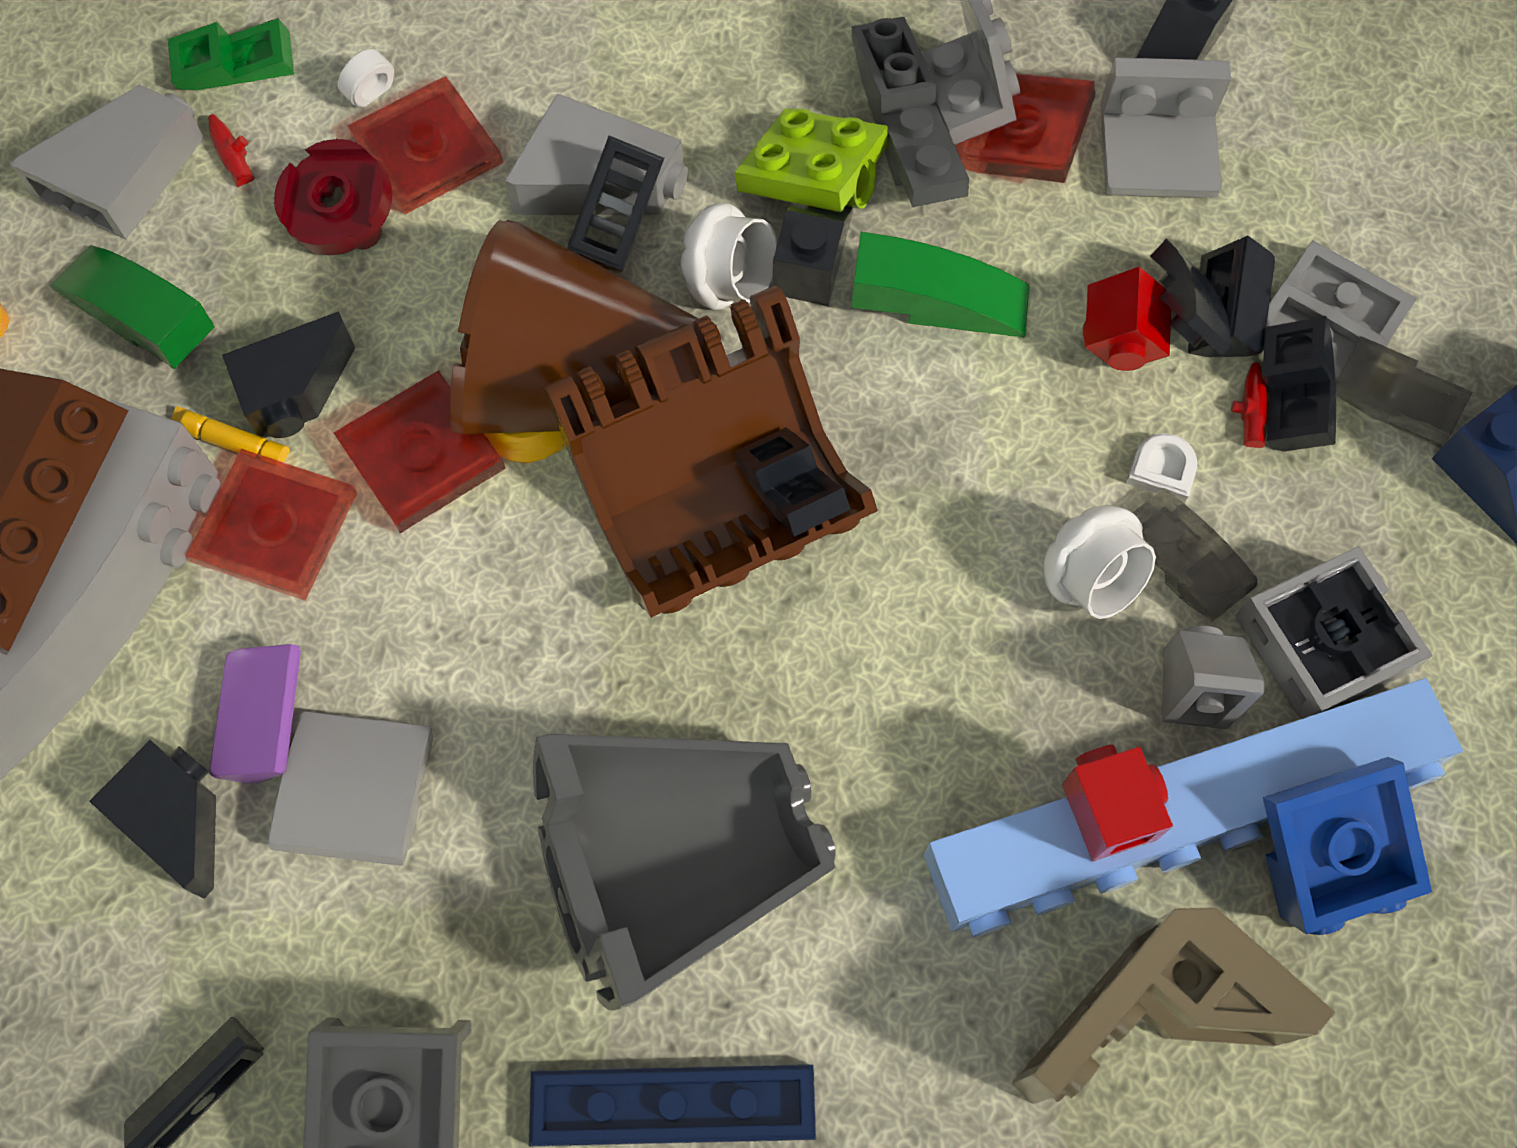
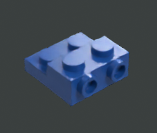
M1385 757L1262 797L1275 848L1274 852L1265 854L1279 916L1304 934L1325 935L1334 933L1342 929L1346 921L1369 913L1386 914L1403 909L1407 905L1408 900L1432 893L1404 762L1391 757Z

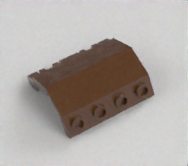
M778 285L751 295V307L745 299L730 304L731 318L743 347L733 353L726 355L719 330L708 315L693 321L696 336L691 327L685 324L635 346V351L649 390L630 350L616 354V369L626 387L629 399L611 407L604 394L605 388L599 375L590 366L577 371L578 380L592 413L590 416L580 392L570 375L543 386L559 426L561 437L595 518L636 598L651 618L660 613L670 614L687 607L694 597L713 588L735 585L744 580L750 571L773 560L790 559L801 553L805 545L828 534L834 535L850 531L859 524L860 519L878 511L871 489L846 470L823 430L799 358L800 337L788 301ZM785 427L811 445L817 467L844 487L850 510L795 537L767 508L740 470L733 455L734 451Z
M0 368V652L7 655L129 410L62 379Z

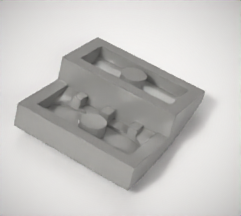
M1312 240L1270 302L1267 327L1326 316L1330 322L1335 382L1356 393L1390 343V339L1417 298Z
M303 711L292 740L287 758L286 772L282 774L268 840L270 850L403 866L416 826L419 811L417 795L433 741L431 726Z

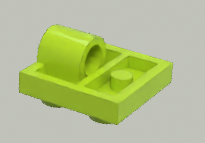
M785 108L735 170L737 191L841 212L845 206L863 209L869 203L875 188L876 162L889 146L887 126L864 122L854 117L840 118L812 113L802 108Z

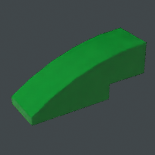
M860 231L851 308L908 314V324L1025 338L1030 284L975 258L938 246L900 237Z
M90 245L50 284L52 289L135 347L140 345L173 369L215 328L198 300L143 266L97 246Z

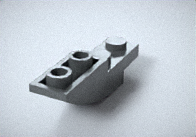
M905 16L893 19L882 18L872 23L851 26V36L859 72L875 124L887 126L889 146L884 152L895 186L903 185L912 208L967 197L970 178L935 104L936 83Z

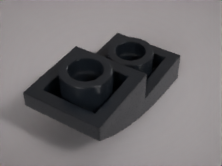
M1165 239L1150 257L1166 271V274L1159 280L1167 289L1160 296V299L1177 314L1168 324L1194 348L1204 339L1217 352L1223 355L1231 347V331L1224 303L1210 280L1170 241Z

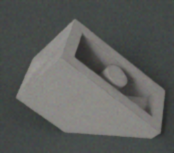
M1192 626L1183 631L1178 630L1164 648L1162 722L1228 729L1264 694V679L1243 637L1225 636L1222 630L1216 627Z

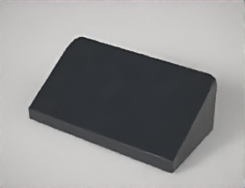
M1247 235L1201 256L1199 270L1218 291L1228 315L1231 347L1221 355L1203 339L1196 348L1188 342V354L1203 357H1248L1259 355L1263 352L1275 256Z
M231 1016L125 1120L124 1148H170L263 1055L262 1050L264 1048L235 1017Z

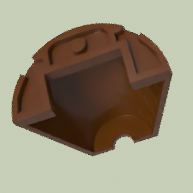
M499 220L491 228L483 242L472 271L458 328L459 333H464L460 345L462 364L455 363L452 368L450 393L451 432L460 434L560 431L543 386L570 375L580 392L590 416L592 413L577 376V371L589 366L599 375L610 407L627 400L629 395L617 372L615 359L616 354L625 350H630L649 390L635 351V346L685 324L691 327L696 336L693 321L698 319V317L519 222Z

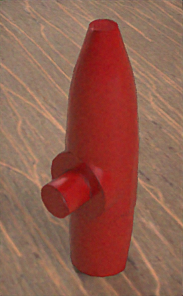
M210 114L208 116L210 136L224 167L230 171L237 187L252 182L255 178L245 159L247 155L245 147L248 145V141L243 136L235 139L225 123L215 114Z
M1253 362L1249 368L1244 384L1242 401H1233L1231 406V412L1240 413L1241 420H1243V444L1246 447L1263 448L1265 446V425L1268 420L1267 386L1262 378V369L1258 362Z

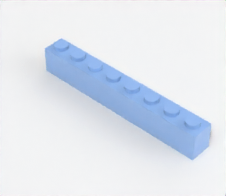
M1424 678L1157 767L1167 787L1168 802L1164 805L1173 827L1155 842L1092 862L1068 799L1065 797L930 842L923 856L951 931L969 926L972 937H978L1010 925L1011 920L1008 912L1033 905L1036 915H1043L1074 903L1073 890L1096 883L1100 894L1108 893L1138 881L1135 869L1158 862L1162 872L1165 873L1200 860L1201 856L1197 848L1220 841L1225 852L1251 844L1263 838L1259 827L1269 824L1262 797L1385 757H1391L1404 762L1409 789H1413L1445 776L1446 774L1441 765L1463 752V749L1428 679Z

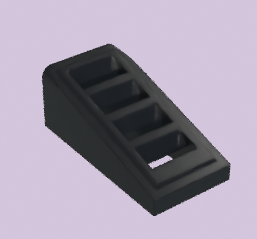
M608 135L567 248L623 271L665 158ZM614 158L647 171L643 182L612 170L611 166ZM606 181L637 193L638 196L635 204L602 192ZM600 204L630 216L626 227L594 215L597 205ZM590 226L621 238L618 249L587 238Z

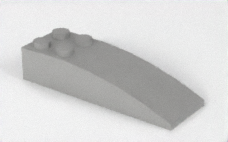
M111 400L112 403L129 411L8 654L0 652V780L42 742L92 687L130 638L165 584L173 567L178 568L182 566L188 559L193 545L191 532L201 513L210 512L216 505L221 490L219 480L221 475L182 423Z

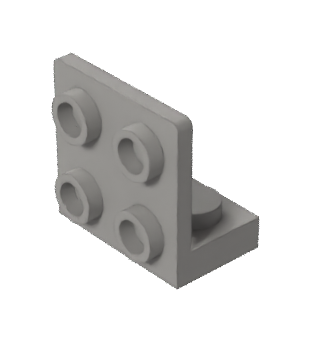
M960 0L968 34L922 53L936 83L935 104L954 145L1017 120L1012 96L1020 93V86L1010 60L1004 61L1003 57L1004 54L1012 52V47L1001 17L994 20L990 19L989 15L993 14L991 0Z
M1114 58L1100 101L1105 189L1107 194L1197 198L1218 197L1222 189L1216 114L1231 81L1230 61Z

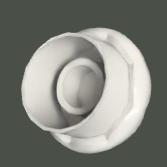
M718 203L704 208L689 225L684 236L685 249L681 255V271L686 280V287L697 303L712 310L725 309L733 301H740L742 299L750 302L751 295L769 288L772 284L773 258L777 247V236L772 226L764 219L745 217L737 207L729 203Z
M1104 505L1089 508L1081 516L1068 520L1059 529L1055 541L1049 545L1045 553L1044 577L1045 584L1051 595L1061 603L1082 606L1091 616L1098 619L1112 617L1131 604L1147 585L1154 570L1156 560L1153 547L1143 540V528L1137 516L1124 508Z

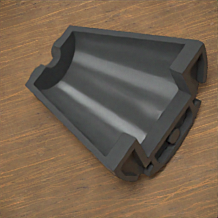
M547 734L536 738L533 755L534 796L537 800L548 798L542 816L543 826L538 827L546 872L563 931L574 960L585 982L596 979L601 981L604 988L596 990L597 1000L608 1010L615 1011L632 1006L836 868L834 864L835 846L829 830L823 824L812 823L806 813L804 804L811 800L812 794L810 780L804 767L801 764L795 763L788 743Z

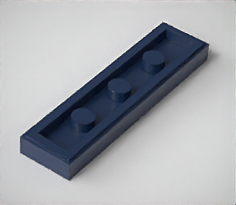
M814 1065L531 1071L529 1147L816 1140Z

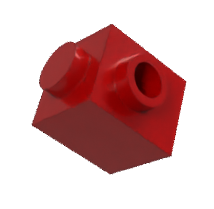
M1140 266L1088 284L1086 321L1082 328L1084 347L1113 369L1121 371L1137 370L1146 363L1170 356L1171 326L1168 323L1171 321V309L1160 299V296L1167 289Z
M1105 745L1090 750L1075 759L1077 767L1073 768L1062 783L1092 862L1155 842L1173 827L1164 805L1168 802V791L1164 778L1155 764H1147L1140 746L1120 753L1117 752L1115 745Z

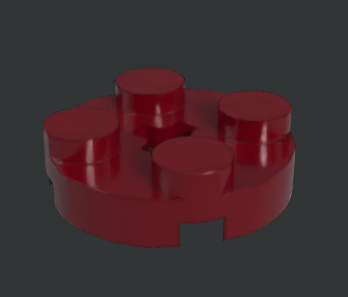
M329 139L315 143L305 149L310 156L303 159L296 168L290 162L282 171L276 184L274 208L279 221L286 227L289 235L297 243L316 254L339 255L356 248L365 250L374 246L381 238V226L385 223L392 204V185L390 176L385 168L364 147L351 140ZM341 187L344 195L337 204L328 207L325 203H322L324 197L333 196L335 188Z

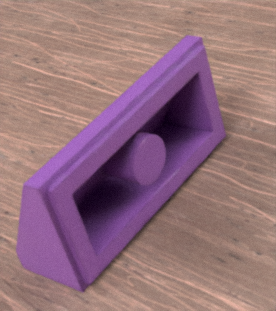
M285 644L244 648L231 651L226 655L209 769L212 777L240 783L259 784L286 772L301 655L300 646Z

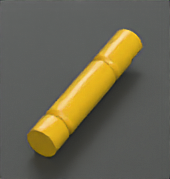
M175 406L171 420L182 423L193 438L202 439L204 442L256 461L261 460L262 463L277 469L281 468L290 452L288 446L272 440L268 441L264 437L220 421L208 419L206 416L179 406Z

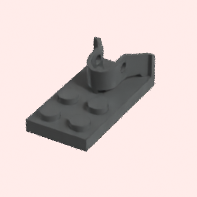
M326 1018L308 1032L303 1148H458L462 1043L471 1033V1020H457L451 1028L345 1026L340 1018Z

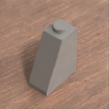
M138 85L18 155L10 165L32 196L121 238L127 239L204 137L194 120V111L184 100L172 93L162 95L142 85Z
M557 93L505 179L511 209L520 215H579L608 135L665 158L644 214L660 215L668 198L677 200L680 197L687 181L688 168L683 165L681 140ZM615 158L611 166L612 170L643 182L647 172ZM607 181L602 191L631 204H635L638 196L637 193ZM598 204L594 215L625 214Z

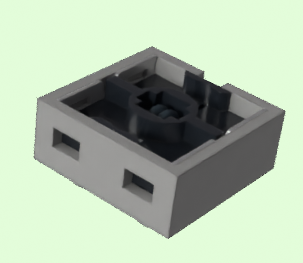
M1360 546L1251 597L1235 615L1300 719L1351 703L1413 672L1433 656L1403 610L1393 613L1383 598L1389 589Z

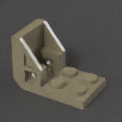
M1175 908L1140 932L1011 1084L1032 1104L1052 1098L1059 1102L1066 1095L1073 1098L1089 1082L1100 1067V1064L1091 1057L1098 1047H1106L1113 1039L1120 1042L1136 1026L1141 1018L1164 1039L1274 1047L1318 1035L1335 1014V1011L1219 909Z

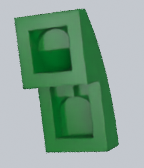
M279 18L228 35L218 22H214L168 39L171 83L179 90H203L295 75L290 33Z

